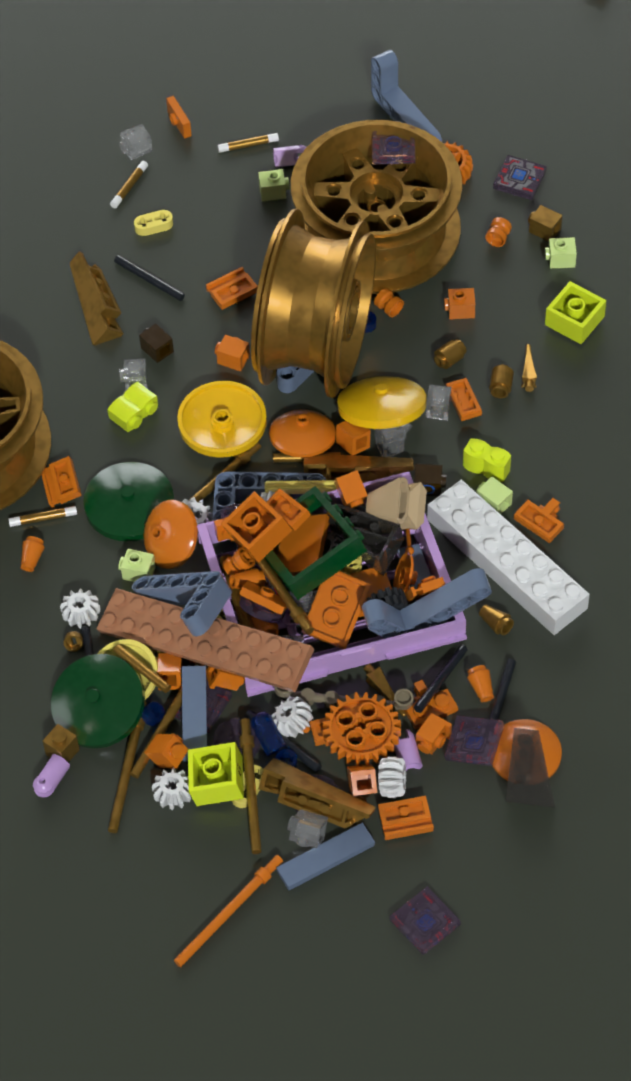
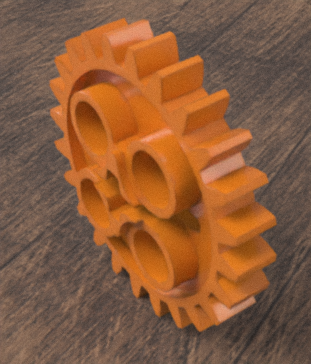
M355 692L354 699H351L348 695H345V702L337 699V707L331 705L330 713H325L326 721H323V738H326L325 745L331 746V754L338 752V760L345 756L347 764L353 759L356 760V766H359L361 760H364L368 766L370 759L379 763V756L387 758V751L394 752V745L399 744V737L401 736V720H398V712H393L392 704L386 706L385 698L377 701V694L370 699L367 692L364 693L363 698H360L358 693ZM368 713H369V714H372V716H369V717H368V716H364V714H368ZM343 722H349L350 724H349V725H343V724H341V723H343ZM375 733H381L382 735H380V736H375V735H373V734H375ZM354 741L360 742L359 744H356V745H355V744H352V742H354Z

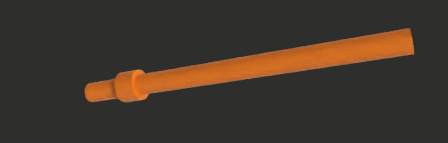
M275 855L265 867H260L254 873L255 877L174 959L177 966L182 967L261 884H266L271 879V874L276 870V867L283 863V859L279 855Z

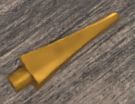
M530 344L526 345L521 388L525 387L527 392H532L534 387L537 388V375L532 360Z
M371 664L366 665L363 668L368 676L366 682L386 700L394 701V693L380 666L375 669ZM397 710L402 717L407 715L405 710Z

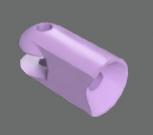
M295 145L273 148L275 167L295 165L299 158L297 153H302L306 146Z
M406 729L407 738H399V744L394 745L396 757L404 759L406 771L410 768L421 769L423 764L414 734Z
M56 754L51 756L39 776L33 781L36 795L48 797L54 792L70 768V764L64 758Z

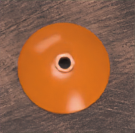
M298 409L286 412L276 418L270 426L269 438L272 445L286 455L312 457L324 453L334 444L336 428L327 416L313 410Z
M177 500L163 501L152 510L145 524L144 544L147 553L154 554L155 565L165 569H175L182 566L191 557L198 535L197 522L192 510L185 503Z
M529 719L514 720L501 726L498 729L497 735L493 736H498L496 745L490 743V747L494 748L491 764L502 778L518 785L542 783L549 779L560 765L562 757L561 743L553 730L541 722ZM528 742L530 743V745L525 746L522 743Z

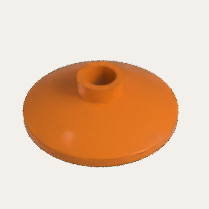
M409 552L404 553L400 558L393 581V587L401 588L406 593L410 585L416 583L418 576L417 571H414L413 556Z

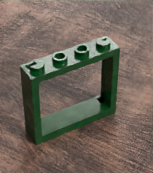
M316 486L297 498L296 501L310 513L322 506L349 538L296 576L290 573L273 550L264 557L297 600L367 552L362 543V540L365 539L358 529L353 530L354 525L347 516L343 518L342 515L344 514L336 503L332 505L333 501L327 492L321 493Z

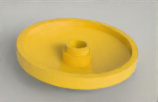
M391 376L372 377L352 383L341 391L337 399L338 412L345 421L352 425L369 429H387L408 424L419 418L427 406L426 393L419 384L408 379Z
M214 381L197 387L184 398L177 416L179 432L185 443L196 452L210 457H231L249 450L261 439L267 423L266 408L261 397L248 386L233 381Z

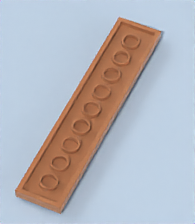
M118 588L115 589L98 624L97 630L102 634L122 640H135L148 648L294 693L314 652V648L311 645L219 618L214 620L207 632L196 637L190 633L180 618L184 608Z

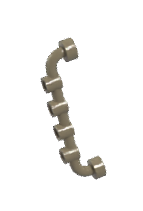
M274 686V691L279 697L288 698L291 696L295 698L298 696L310 706L314 702L324 703L325 707L330 709L331 705L337 707V699L343 702L346 701L345 696L338 695L335 691H328L324 694L314 693L312 689L305 688L294 693ZM399 689L394 695V701L386 700V706L392 704L393 710H407L413 704V694L408 689ZM355 693L351 694L349 697L351 699H354ZM377 696V701L382 700L384 697Z

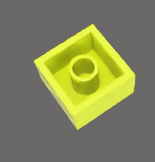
M569 281L546 308L545 325L582 344L605 317L607 300Z
M235 742L188 750L189 793L196 806L244 799L243 756Z

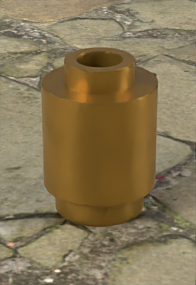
M459 339L450 340L434 352L436 365L440 368L448 369L464 358V354L467 352L466 347Z
M502 364L492 369L489 389L491 395L496 398H506L511 392L514 371L509 366Z

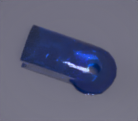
M259 712L252 718V729L267 756L278 752L281 747L286 746L270 714Z

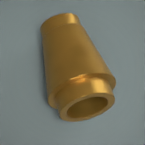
M484 605L480 609L479 616L496 634L506 635L513 628L514 621L511 619V615L489 605Z

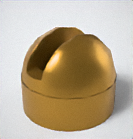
M77 631L68 632L64 638V647L71 652L81 649L83 644L81 634ZM73 638H76L77 644H73Z

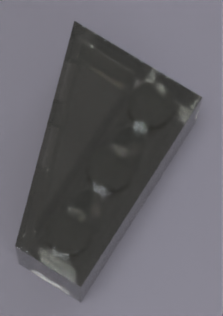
M338 504L344 514L342 517L347 516L354 525L353 530L358 529L365 538L362 540V543L367 552L361 555L362 560L384 576L404 541L400 524ZM331 517L328 521L331 532L334 531L345 540L349 537Z
M514 728L506 795L507 803L555 808L539 730Z

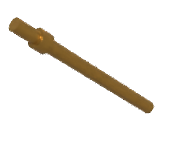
M257 442L249 450L236 455L235 460L220 473L234 472L240 466H245L251 460L250 457L261 448L260 443ZM217 475L193 496L198 503L215 489Z
M263 558L259 563L257 562L290 610V616L294 622L299 624L307 635L311 634L314 628L307 620L306 612L302 607H298L267 560Z
M196 662L194 666H205V665ZM182 687L130 772L132 777L139 778L150 759L144 752L156 734L166 733L182 706Z
M145 702L140 721L130 733L108 827L110 833L118 832L140 732L144 730L146 720L144 715L147 702Z
M244 718L240 721L242 736L239 739L244 757L252 854H260L262 851L252 749L255 744L254 736L251 735L250 719Z

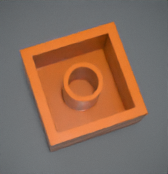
M255 491L221 523L228 534L258 563L292 531L284 518Z

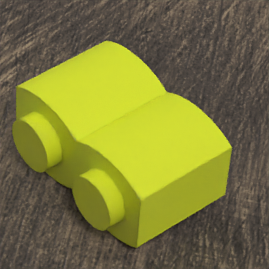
M136 382L108 407L109 419L127 432L137 429L141 425L143 418L152 415L157 410V395L139 382Z
M471 438L464 448L463 466L472 473L483 474L488 479L494 477L499 482H504L510 472L511 454L502 448L491 447L483 440Z

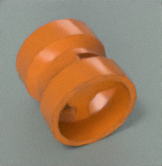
M494 218L490 224V229L485 235L486 241L492 246L502 247L512 229L511 223L505 218Z
M384 288L375 297L374 305L379 309H384L385 314L393 318L402 310L404 301L400 297L394 296L393 292L388 288Z
M242 547L234 552V556H229L223 561V568L229 576L250 570L255 565V559Z

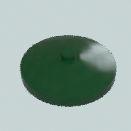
M123 462L109 466L93 477L85 490L84 510L90 525L101 535L117 541H137L144 539L145 524L152 510L163 501L174 500V493L168 478L155 467L139 462Z
M93 654L73 662L59 676L51 696V713L55 724L61 725L76 735L79 746L94 749L114 745L126 738L140 721L145 706V690L137 672L123 659L109 654Z

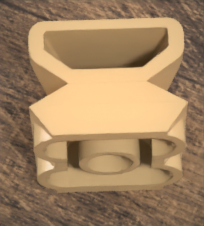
M397 478L367 494L366 513L379 518L384 531L416 530L424 523L427 490L421 482L408 484L406 478Z

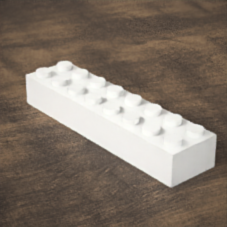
M462 479L428 504V521L478 567L484 569L490 578L553 635L557 634L588 609L590 594Z

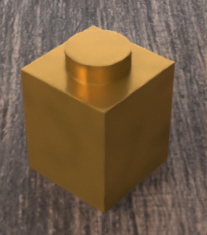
M540 205L528 218V223H530L529 233L546 241H549V238H555L561 230L563 215Z
M59 724L43 740L45 754L51 758L53 754L64 758L68 763L80 750L77 736Z

